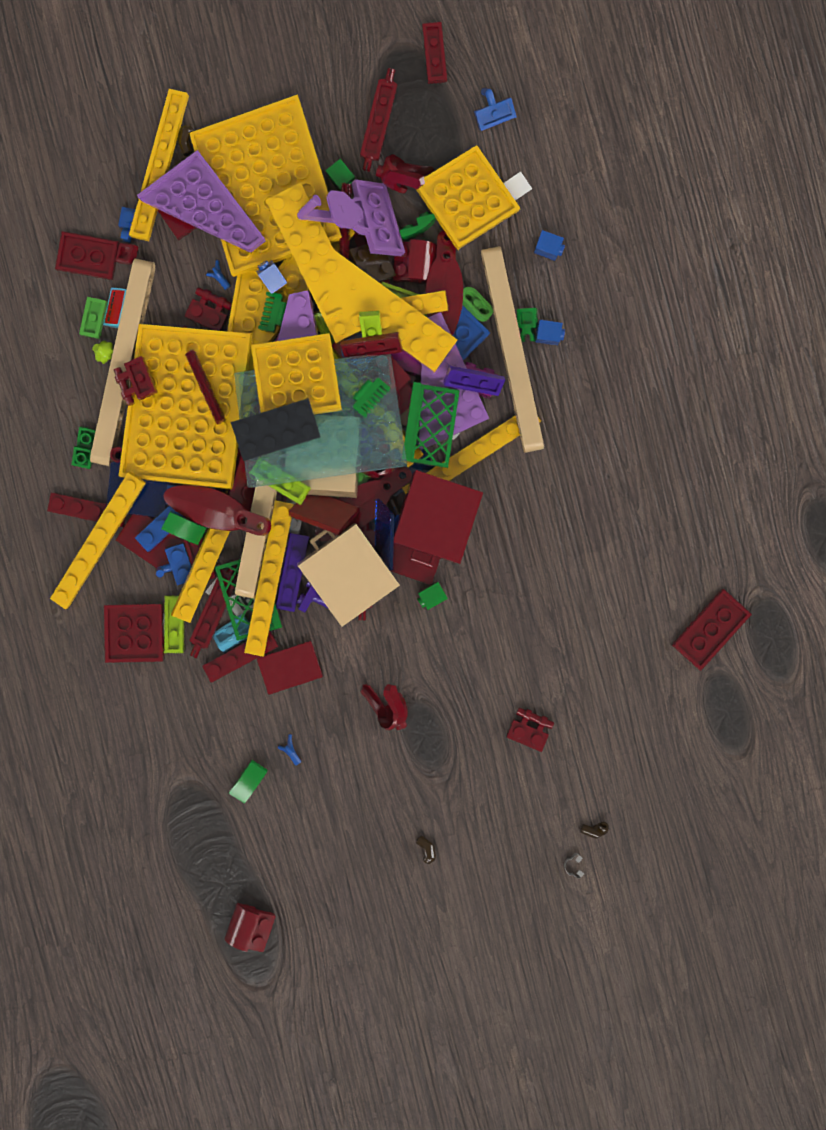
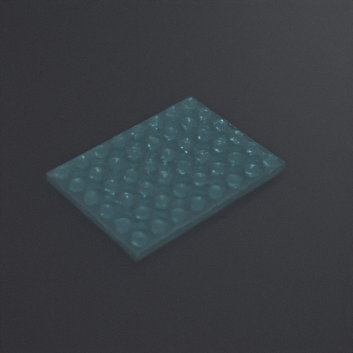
M391 354L362 355L334 359L342 410L314 415L320 432V438L246 460L245 469L248 488L407 466ZM255 370L234 373L239 419L261 413ZM377 378H380L390 387V391L383 395L382 399L379 398L380 402H377L374 409H370L371 412L367 413V417L364 418L353 409L356 401L352 397L367 380L373 383Z

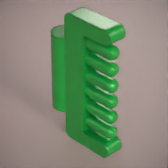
M266 292L268 296L266 301L268 302H265V306L269 307H264L263 309L269 312H262L264 316L261 319L265 321H261V325L258 328L261 331L275 333L276 327H281L287 303L282 302V294Z
M377 378L373 383L367 380L352 397L356 401L353 409L366 418L367 413L371 412L370 409H374L377 402H380L379 398L382 399L383 395L390 391V387L380 378Z

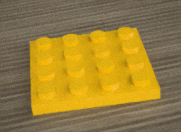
M477 145L424 177L425 184L421 188L416 189L457 250L520 210L519 205Z
M330 333L251 345L261 413L309 398L314 415L342 410Z

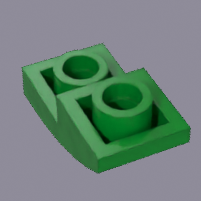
M430 212L422 213L416 218L417 226L407 225L402 230H399L402 242L416 238L427 231L436 221L434 214H430Z
M84 426L79 427L77 445L74 446L71 465L91 469L93 463L90 461V455L96 429Z
M170 511L161 529L198 545L207 527Z
M251 760L230 789L229 794L245 804L268 770Z

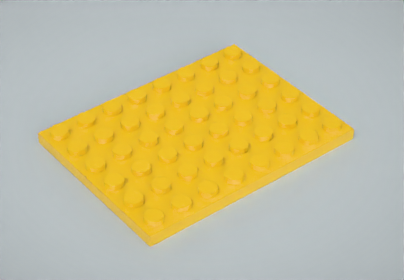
M298 94L190 132L194 151H199L266 240V242L250 253L221 239L231 275L235 277L258 269V266L266 260L268 262L272 260L275 263L293 257L265 200L301 183L309 200L313 195H317L321 199V206H316L314 209L330 211L326 199L328 189ZM320 222L330 243L340 241V238H342L340 228L335 223Z
M139 324L134 359L140 356L144 357L158 393L143 400L137 399V396L134 395L133 400L135 404L128 406L119 477L125 478L128 472H132L142 480L233 489L238 443L231 422L242 419L252 343L251 334ZM190 350L196 352L197 358H199L203 367L202 369L206 373V378L209 380L207 382H210L211 389L215 393L213 395H216L214 397H216L219 408H221L224 419H226L221 424L217 425L215 423L212 412L208 408L207 401L185 356Z

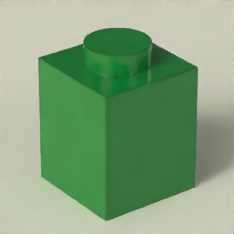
M341 158L325 170L327 178L340 192L342 190V183L351 184L355 180V176Z
M439 582L419 592L420 597L417 598L421 607H426L427 610L448 599Z

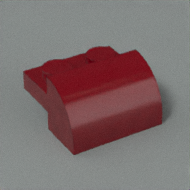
M410 239V242H403L405 253L402 256L394 257L396 276L393 277V281L426 284L430 268L436 259L437 245L429 241Z
M237 903L225 936V941L232 947L248 952V949L264 952L276 917L275 914L257 910L255 906Z

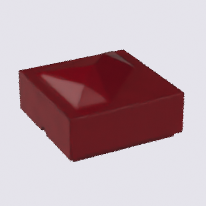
M119 243L115 261L120 264L132 265L139 247L134 244Z

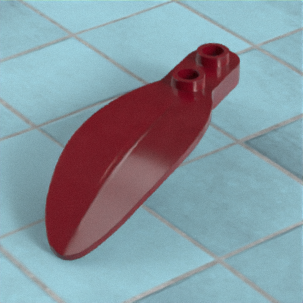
M443 230L437 237L436 259L428 274L425 294L446 291L449 311L441 313L451 335H453L463 305V278L456 261V247L451 240L446 241L444 239L448 236ZM443 255H448L449 258L446 259L443 257ZM431 313V314H426V315H427V318H428V317H431V316H433V315H435V314H437V313Z
M400 466L390 475L380 480L358 485L357 498L339 497L337 500L359 507V514L347 527L355 523L361 529L372 521L383 510L390 497L409 484L412 477L410 469ZM399 473H405L406 478L401 479ZM388 483L390 485V489L385 490L383 488V485ZM316 527L315 535H318L324 529ZM326 533L318 540L328 542L332 537L329 533Z
M181 485L171 487L164 493V500L171 508L202 526L221 531L243 530L258 536H265L271 530V522L267 517L248 511L239 501L224 492L201 486Z

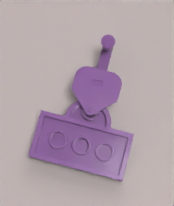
M355 179L351 183L355 196L353 199L344 192L330 191L326 197L330 210L327 211L314 209L316 206H321L322 203L319 196L313 195L297 213V217L301 220L335 223L340 228L353 229L357 233L366 236L371 254L402 256L405 253L387 186L383 183Z

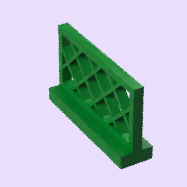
M413 382L401 462L448 468L460 390ZM424 389L433 391L436 398L427 403L423 397ZM446 393L455 394L454 402L449 406L441 398ZM439 399L445 409L436 415L430 405ZM428 408L434 417L425 423L420 414L421 411ZM447 410L451 416V422L444 426L438 416ZM436 418L442 428L433 434L427 424ZM425 427L431 436L422 442L417 434L420 429ZM442 430L448 435V441L443 445L435 437ZM431 438L439 446L432 453L424 445ZM420 446L428 454L422 460L414 458L415 450ZM440 449L446 455L444 463L436 462L432 456Z
M241 559L215 567L237 641L248 637V633L240 636L237 628L241 621L250 626V623L243 620V617L247 610L253 612V609L249 608L253 600L252 598L246 606L237 601L239 596H236L234 600L227 596L226 592L229 585L236 587L231 581L236 572L239 573L238 569ZM237 564H238V566H237L236 569H234L233 567H231V566H234V565H237ZM229 568L234 571L229 581L222 578L220 569ZM235 603L245 608L241 618L233 615L232 608ZM274 605L269 631L282 628L276 605Z

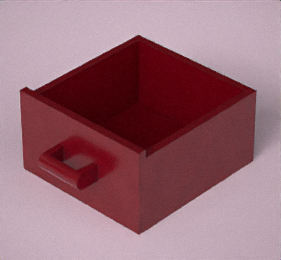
M418 470L414 471L390 542L412 549L410 562L429 568L433 567L436 557L460 564L483 492ZM416 551L432 556L430 562L426 563L415 559Z

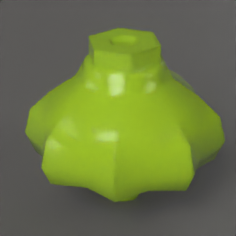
M103 340L100 344L93 345L92 350L97 362L105 364L108 360L112 359L113 343Z

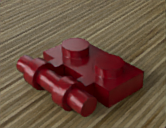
M198 287L195 294L200 296L201 300L198 302L192 299L185 317L211 330L222 331L228 318L222 311L224 308L231 310L232 303L223 296L218 297L212 294V291ZM208 301L217 304L216 308L213 309L207 306Z
M140 356L124 363L125 372L122 371L121 367L114 369L116 383L120 385L122 390L121 396L126 401L127 406L135 404L133 400L134 395L137 396V399L143 400L158 393L144 357ZM128 379H130L133 387L131 388L128 387V384L126 382Z
M519 707L516 715L521 716L522 719L521 721L513 719L506 737L542 752L549 736L548 733L543 732L544 727L552 729L554 722L548 720L546 716H538L529 709L524 710ZM528 720L538 723L537 728L527 725Z

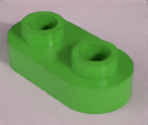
M472 287L463 289V306L478 321H487L493 313L492 306L476 289Z

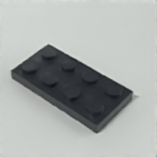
M309 398L231 422L243 461L321 437Z

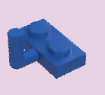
M482 88L481 94L486 96L488 106L474 111L480 131L517 117L510 97L496 102L493 91L489 88Z
M180 543L165 548L169 564L156 568L157 577H163L164 573L172 571L177 585L185 583L191 570V564L184 544Z

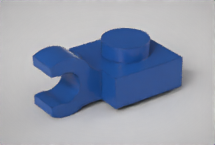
M122 207L118 226L123 228L120 237L123 239V242L131 243L132 241L129 232L136 209Z

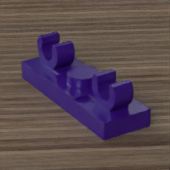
M449 365L443 383L444 386L499 396L505 383V378L496 374Z

